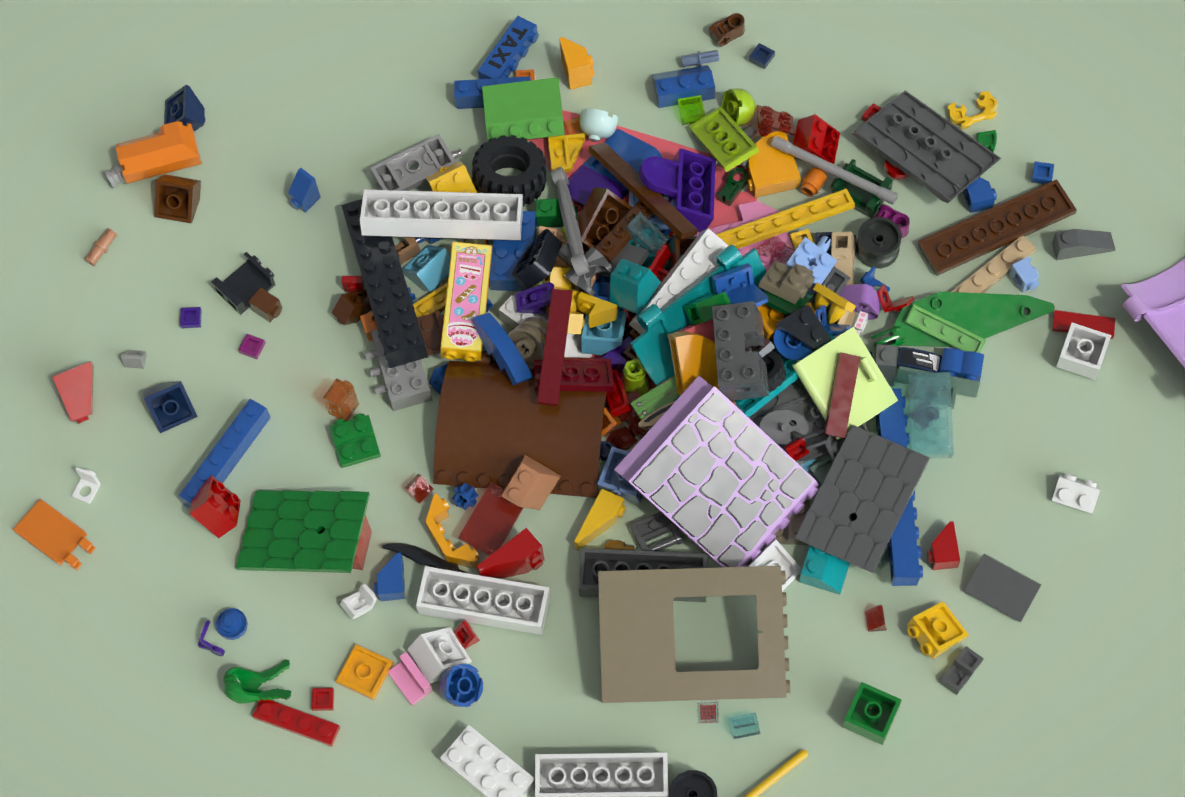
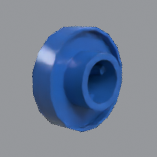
M226 609L217 618V631L225 639H239L247 631V618L239 609Z

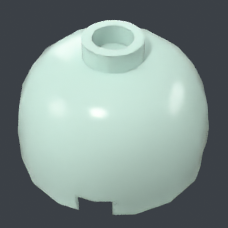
M587 108V111L582 109L580 128L583 133L589 136V140L600 142V139H607L613 135L619 118L614 114L611 118L608 116V112L598 109Z

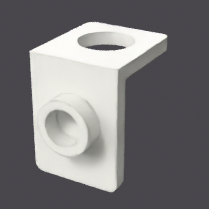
M76 467L75 471L81 479L72 497L90 504L101 483L93 471ZM85 486L90 487L91 493L88 496L83 497L80 495L81 488Z

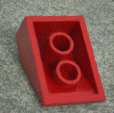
M525 528L477 565L478 574L480 576L504 579L537 570L543 565L545 560L543 547L533 534Z

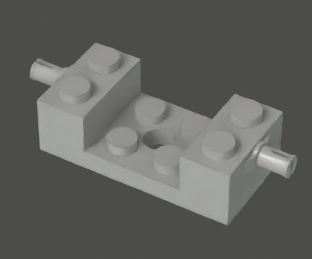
M438 134L370 167L373 180L377 185L376 190L409 191L427 182L426 177L438 172L441 167H448L457 163L455 159L464 155L460 148L450 153L443 139ZM412 164L419 165L416 170L409 169V166Z

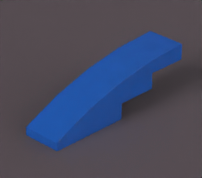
M490 313L471 319L488 355H494L500 370H506L513 386L528 381L533 377L511 338Z

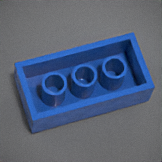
M523 211L521 240L494 239L489 278L491 290L516 292L527 290L512 276V272L523 253L536 238V211Z

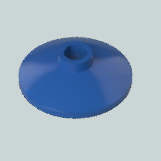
M776 329L773 343L780 355L789 360H802L811 353L812 350L805 347L802 342L794 340L784 330Z

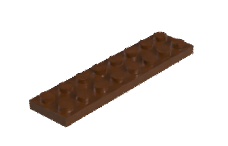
M1056 179L918 241V246L938 276L1012 243L1021 236H1027L1076 214L1077 209Z

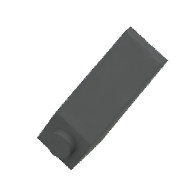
M1083 229L1055 232L1052 241L1056 260L1116 250L1111 232Z

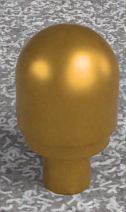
M611 540L607 542L605 549L634 550V545H626L625 542L620 540Z

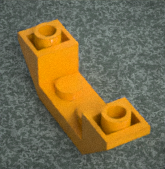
M436 493L433 495L425 521L428 531L447 562L477 569L480 557L475 548L470 549L469 545L465 544L455 550L451 540L448 539L446 541L443 534H445V531L440 522L449 518L447 510L450 507L445 498L440 499Z

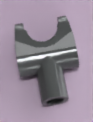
M569 243L563 245L559 250V258L571 267L564 276L581 292L593 296L595 294L591 287V279L595 274L600 272L611 274L614 271V268L604 256L591 246L584 254L589 264L590 272L578 276L571 263V257L573 256Z

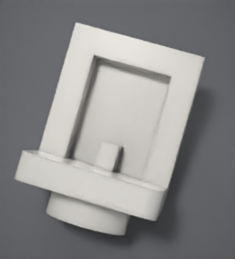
M363 584L358 592L342 599L340 605L353 620L371 611L377 598L373 590L369 589L366 584Z

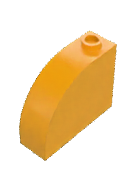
M785 129L769 133L755 144L759 152L749 158V180H747L748 189L753 192L754 198L800 187L801 177L794 156L771 146L775 136L788 141Z
M681 331L668 334L678 394L682 395L698 376L719 390L715 343L694 332Z

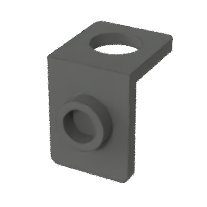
M822 435L808 441L805 446L806 450L825 444L833 462L840 451L838 442L834 441L830 435Z

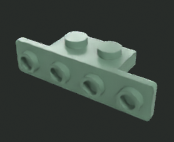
M899 366L896 382L916 386L913 401L954 409L956 394L976 398L980 385L979 381Z

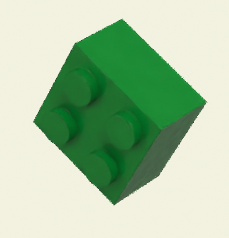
M861 682L844 719L843 728L883 745L902 700Z

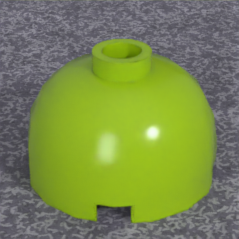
M739 88L729 89L722 96L721 107L725 109L738 126L746 125L752 120L757 105L748 91Z

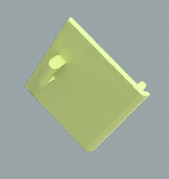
M851 327L792 365L826 421L838 354L842 352L860 356L846 435L852 425L859 427L898 401L854 327Z

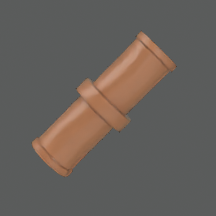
M107 228L100 239L93 243L94 247L84 260L90 265L95 266L103 253H107L109 245L117 237V234Z

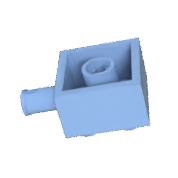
M822 236L817 245L805 237L785 264L793 268L795 263L814 272L812 277H815L811 288L807 290L812 294L816 292L813 290L816 283L822 284L837 263L835 258L826 253L832 245L831 239L825 244L827 236Z

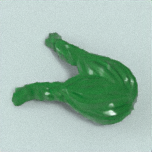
M285 659L276 667L262 673L241 667L229 669L223 677L225 695L239 704L267 699H290V690L278 688L265 691L258 690L262 683L271 681L279 676L280 673H283L284 670L289 669L290 660Z

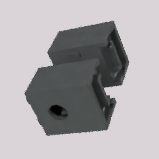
M750 301L712 307L719 389L730 401L769 396L767 366L758 351L747 353L745 347L765 346L763 318L755 302Z

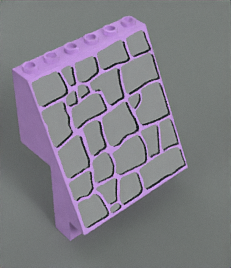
M700 376L693 381L614 469L721 567H747L762 552L761 549L765 545L768 546L776 538L775 534L779 529L783 530L790 522L789 518L794 513L798 514L802 510L805 500L808 497L811 499L817 493V487L819 486L818 482L740 409L715 386L712 387Z

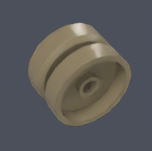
M529 317L523 320L508 333V336L515 344L529 369H533L534 360H542L544 355L548 323L537 317Z

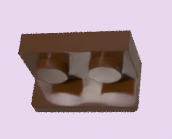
M435 310L432 314L417 318L428 357L441 353L444 315H440L439 311Z

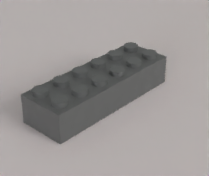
M581 548L578 583L579 596L599 597L598 571L707 568L708 554ZM676 597L673 601L706 602V597Z

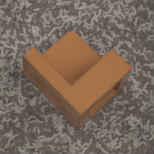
M402 237L403 241L395 246L401 265L420 252L419 243L414 237Z

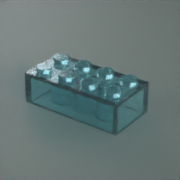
M950 372L909 373L907 384L910 449L930 458H952L954 448Z

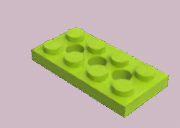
M721 106L689 126L693 135L712 157L716 159L725 172L730 171L759 152L754 142Z

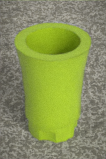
M638 359L627 361L622 380L626 393L633 398L641 397L647 393L650 386L646 371Z

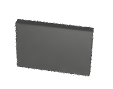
M984 553L964 591L1021 622L1042 584Z

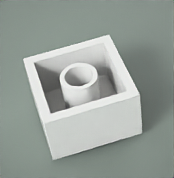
M1071 323L1056 367L1096 380L1111 335Z

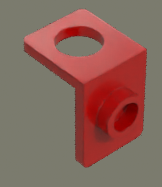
M881 285L876 291L885 313L892 310L899 312L903 307L909 306L914 300V297L910 296L892 302L885 285Z

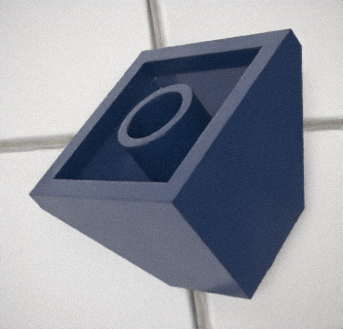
M189 85L183 86L165 100L164 125L176 121L182 122L184 126H187L188 123L192 125L194 132L204 125L206 120L205 108Z
M182 381L160 383L142 391L143 398L160 433L198 417Z

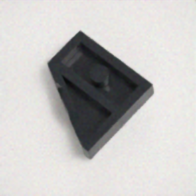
M809 304L774 325L778 330H784L791 335V338L802 342L805 347L812 351L831 339Z

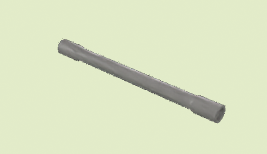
M775 136L772 140V147L793 155L874 194L892 205L897 200L898 194L869 182L778 136Z

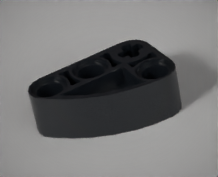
M549 229L543 230L523 253L512 272V276L525 289H529L546 279L552 272L562 242Z

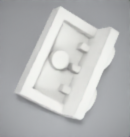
M1065 473L1064 476L1059 475L1052 501L1093 514L1100 493V487L1097 486V483L1087 479L1084 482L1076 480V476Z

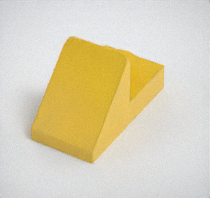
M580 292L577 297V310L584 314H589V328L616 321L617 304Z

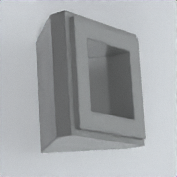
M127 350L121 355L124 367L144 369L147 352Z

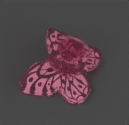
M776 236L770 238L769 243L761 244L755 248L758 255L770 257L774 261L786 264L795 249L787 247L785 242Z

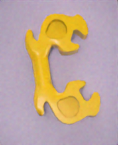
M981 92L979 99L976 101V106L979 110L983 109V112L971 117L965 116L967 110L963 104L961 108H956V102L951 103L947 108L949 121L952 124L961 125L960 129L963 130L979 121L993 119L997 114V111H994L997 106V100L990 92Z

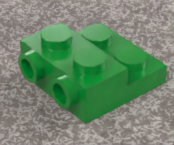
M357 414L353 417V420L346 422L344 419L336 420L330 426L341 468L381 457L369 415Z

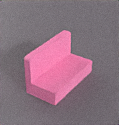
M405 652L399 656L401 662L391 668L388 674L409 703L413 705L433 690L414 661Z

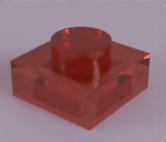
M417 474L404 488L419 504L434 490L421 474Z

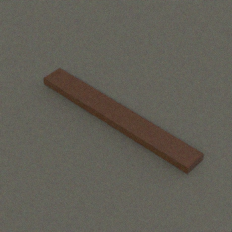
M600 143L589 147L588 152L680 239L697 235L698 229L660 193L645 186L639 174L606 143Z

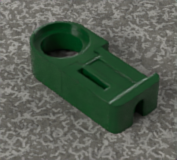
M735 168L726 178L725 186L720 193L717 192L718 201L728 206L734 203L747 183V172L744 169ZM740 174L744 179L742 181H735L733 176Z

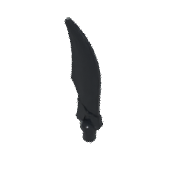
M404 543L382 545L383 549L401 553L420 565L467 573L459 569L456 563L447 562L433 553L414 545Z

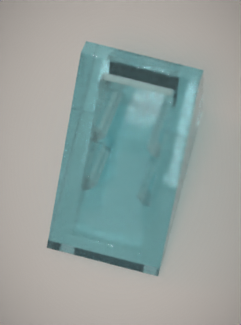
M641 212L626 226L634 244L654 254L669 240Z

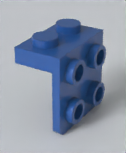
M748 263L712 276L714 294L725 291L731 304L754 301L756 306L759 307L768 302V296L754 284L752 266Z

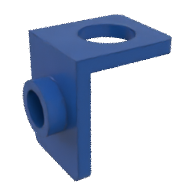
M874 266L869 272H865L860 280L862 284L872 287L885 285L874 278L876 271ZM885 285L887 292H889L890 287Z
M821 305L815 310V315L828 334L837 336L850 328L848 324H827L825 305Z

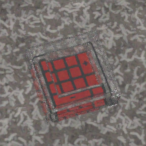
M697 700L698 723H719V700Z

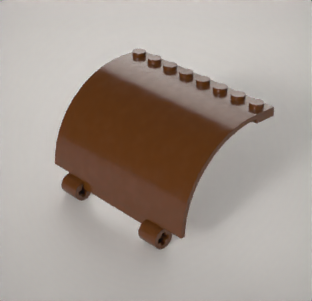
M482 351L481 361H449L442 384L438 408L433 484L462 486L463 483H466L475 488L504 490L526 455L561 476L550 494L597 498L601 435L607 392L560 391L558 407L537 404L539 390H534L535 376L528 381L513 386L506 370H500L498 363L492 361V354L488 355L487 351Z

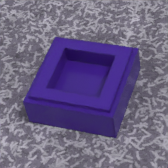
M201 307L181 308V329L201 327Z

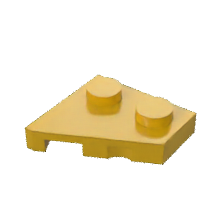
M585 133L548 137L551 169L554 170L562 166L566 173L572 172L585 142Z

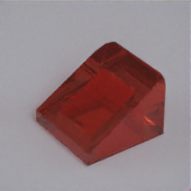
M624 426L612 431L606 441L612 443L615 448L626 451L637 443L638 440Z

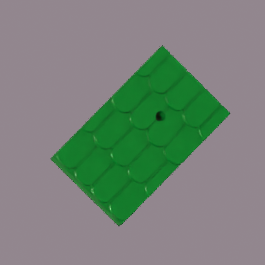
M256 491L242 539V546L237 558L236 569L351 573L352 569L363 570L372 534L365 515L370 493L360 491Z

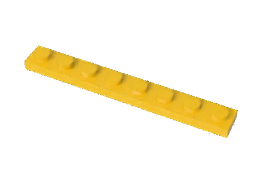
M844 189L716 235L728 246L731 244L740 249L855 208V203L848 190Z

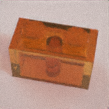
M336 378L323 397L329 414L339 420L344 419L345 422L349 420L359 405L354 386L347 380L341 381Z

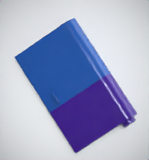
M617 129L604 142L638 174L639 168L646 158L651 156L662 157L655 147L620 129ZM593 155L568 179V188L572 200L582 206L586 204L594 187L606 188L622 200L629 193V190Z

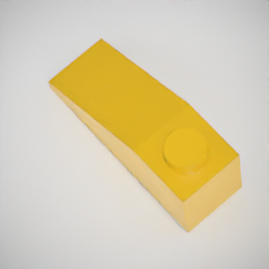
M601 489L574 540L575 549L580 550L616 524L618 518L624 516L626 511L624 498Z

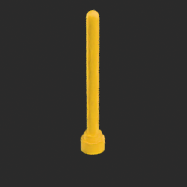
M804 749L799 751L743 797H758L808 756V752Z

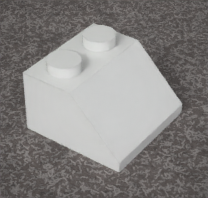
M451 627L420 634L408 648V651L429 683L440 681L443 672L451 666L470 664L472 662Z

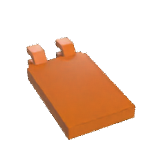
M39 499L13 529L17 535L60 566L63 562H66L76 571L82 564L71 554L74 549L79 546L90 555L96 549L85 538L88 534L42 499Z

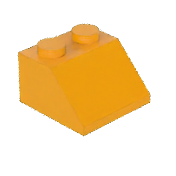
M560 37L561 60L570 90L592 85V77H594L592 55H588L585 47Z

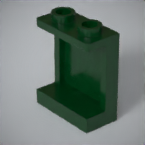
M854 159L849 164L846 163L842 168L880 187L892 190V179L886 177L884 181L858 168ZM837 177L833 180L830 187L832 188V194L847 189L855 203V208L853 209L871 219L884 202V200Z

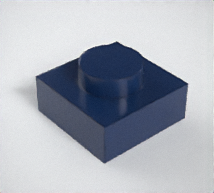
M759 43L750 54L749 61L765 69L774 58L775 51Z

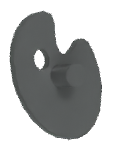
M791 410L769 412L761 419L759 428L775 443L784 445L792 443L789 435L791 431L806 435L809 429L806 419L799 413ZM790 420L796 421V425L791 426L789 424Z

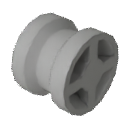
M118 164L113 169L104 171L112 188L117 187V184L120 182H126Z

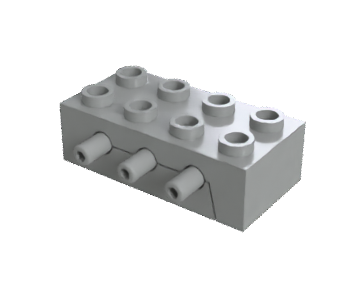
M378 330L371 331L376 349L365 352L366 360L378 357L381 367L369 370L370 375L375 377L383 374L386 383L374 387L376 395L388 392L393 411L432 401L422 361L417 360L389 369Z

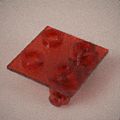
M757 105L760 136L767 137L772 129L795 136L793 116L784 111H775L769 106Z

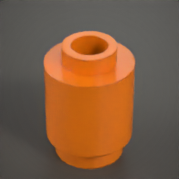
M817 167L811 168L801 182L800 190L802 193L809 197L818 194L827 180L825 171Z

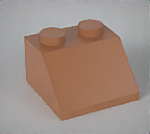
M525 455L504 488L502 497L519 507L540 510L561 476Z

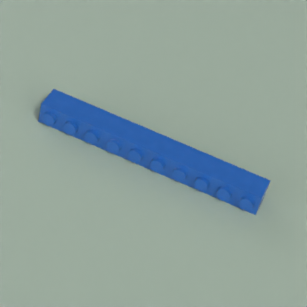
M891 388L898 401L875 415L877 435L907 448L910 440L909 433L905 430L908 424L907 414H904L903 410L906 406V398L902 396L901 388ZM915 490L888 543L892 586H917L920 578H923V566L919 565L921 547L917 546L919 527L915 526L917 508L913 507Z

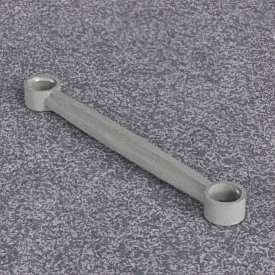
M561 166L552 170L551 176L557 188L563 224L573 256L571 257V263L576 274L581 276L590 272V267L584 256L579 225L568 188L569 180Z

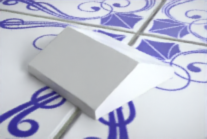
M776 539L747 566H781V571L785 570L786 584L782 585V591L802 571V568Z

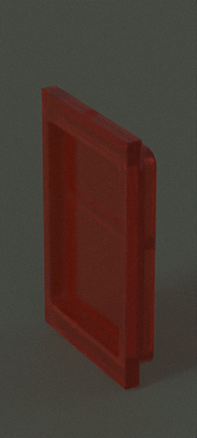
M490 482L458 537L488 556L502 546L524 508L502 497L504 489Z

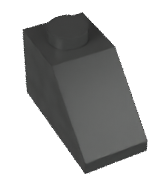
M876 344L875 363L889 386H894L898 346Z

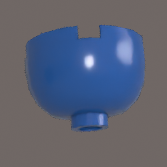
M456 664L443 672L439 681L441 696L447 703L456 707H469L480 699L483 692V680L479 677L477 668L470 664Z

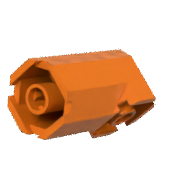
M179 121L165 124L160 127L159 133L156 131L152 135L116 144L118 161L120 166H122V173L127 184L202 164L193 127L188 123L187 126H184Z

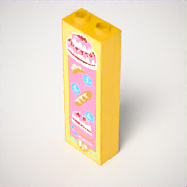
M452 243L440 357H445L449 360L456 358L465 359L469 362L481 361L483 343L471 319L486 314L492 245Z

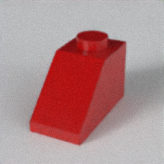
M950 521L932 542L930 551H927L928 563H932L933 570L952 569L959 566L960 556L954 521Z

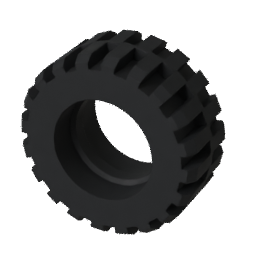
M503 135L497 139L494 137L488 143H483L475 152L472 160V183L477 193L523 194L524 207L525 204L529 205L534 202V198L538 199L541 192L544 191L547 168L546 158L542 150L532 141L528 142L524 137L517 138L515 135H511V137ZM502 168H515L523 173L517 176H503L495 171Z

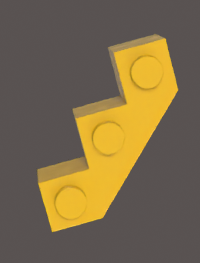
M554 265L552 272L543 280L542 284L551 282L554 284V289L573 291L568 334H581L585 320L583 314L576 311L579 291L572 289V283L564 276L571 267ZM547 305L548 314L550 310V305Z

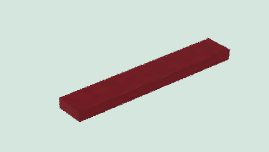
M552 288L537 404L558 407L573 291Z

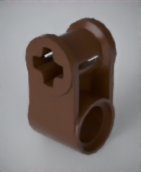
M739 13L731 14L725 19L712 24L708 32L717 40L716 44L719 47H723L744 34L745 19Z

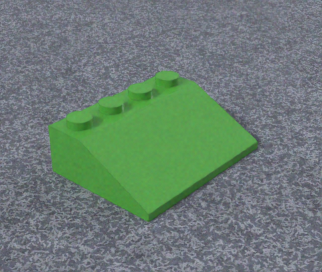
M559 77L482 86L488 142L494 137L497 139L503 135H506V137L515 135L517 138L524 137L526 139L565 135Z

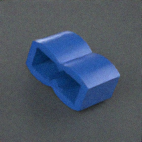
M944 348L939 374L980 382L984 354Z

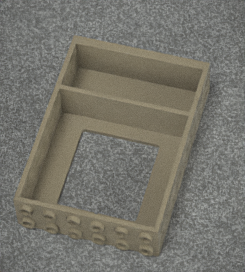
M781 566L598 571L602 703L787 698L786 693H790V680H786L785 672L789 671V658H785V650L788 649V636H784V628L788 627L787 614H783V606L787 605L786 592H782V585L786 584L785 570L781 571ZM754 595L756 597L757 631L762 630V634H757L759 662L757 670L676 671L674 598Z

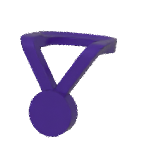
M207 620L203 627L198 647L211 650L217 656H224V649L213 646L204 640L211 622Z

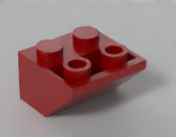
M814 114L798 120L793 145L834 164L840 132Z
M210 476L191 501L189 514L216 537L220 538L237 526L241 500L235 493L228 490L221 481Z

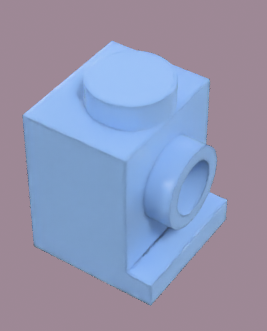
M1030 256L1012 264L1010 270L1011 277L1022 292L1028 289L1030 291L1034 290L1040 284L1038 282V271L1030 264Z

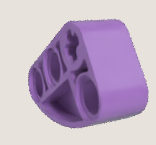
M867 284L845 285L839 295L856 305L853 311L868 313V320L877 319L880 301L875 289Z

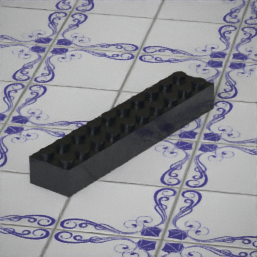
M363 199L342 204L341 206L389 369L428 358L425 342L392 236L362 235L360 215Z

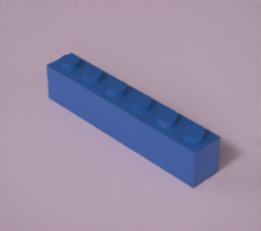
M252 399L248 400L179 494L183 505L188 508L191 507V501L210 476L224 483L271 417L266 407Z

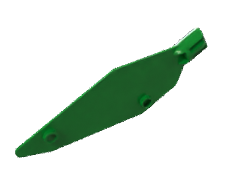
M938 292L903 307L893 327L871 335V339L873 340L889 333L890 337L873 343L874 346L892 341V345L952 347L904 323L913 304L984 339L1054 311L1055 306L1053 303L1028 295ZM1024 308L1028 310V315L1023 313Z

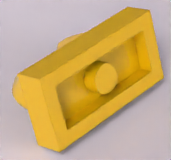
M818 282L813 290L817 291L815 309H818L821 305L828 306L832 301L828 315L830 324L843 317L847 310L853 312L856 307L850 301Z

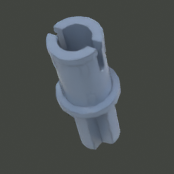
M718 50L702 53L698 51L696 54L682 55L683 68L699 64L702 66L705 63L719 61Z

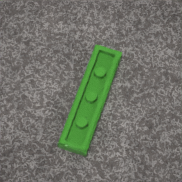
M915 304L912 305L904 323L958 350L980 353L986 342V339Z

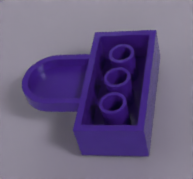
M679 148L672 160L651 156L643 161L639 168V176L645 186L655 192L668 195L669 203L689 220L699 232L707 229L713 221L716 159Z

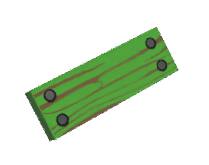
M675 375L630 403L641 421L658 408L671 403L681 396L677 391Z

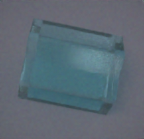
M756 713L729 718L733 739L760 734Z

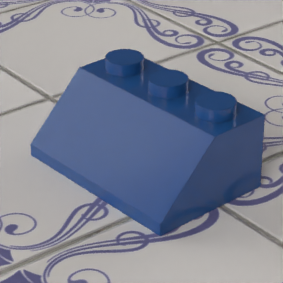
M708 65L652 74L659 108L715 99V83L712 70Z

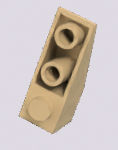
M832 232L831 254L837 260L834 267L851 277L846 285H854V235L852 232Z

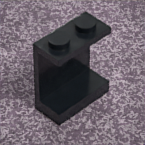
M247 252L244 253L246 262L223 282L218 277L211 281L215 292L240 315L250 308L249 301L260 288L268 292L276 285L273 279V272L268 267L263 268L260 260L255 255L251 256Z

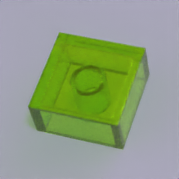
M701 95L678 99V110L682 125L693 124L706 116Z

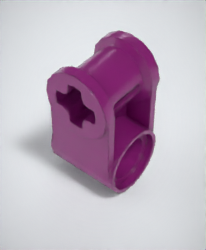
M880 205L876 217L887 218L896 225H903V227L899 228L902 238L906 237L909 233V217L888 205Z

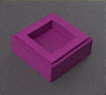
M246 334L238 351L240 354L258 359L266 342L261 338Z

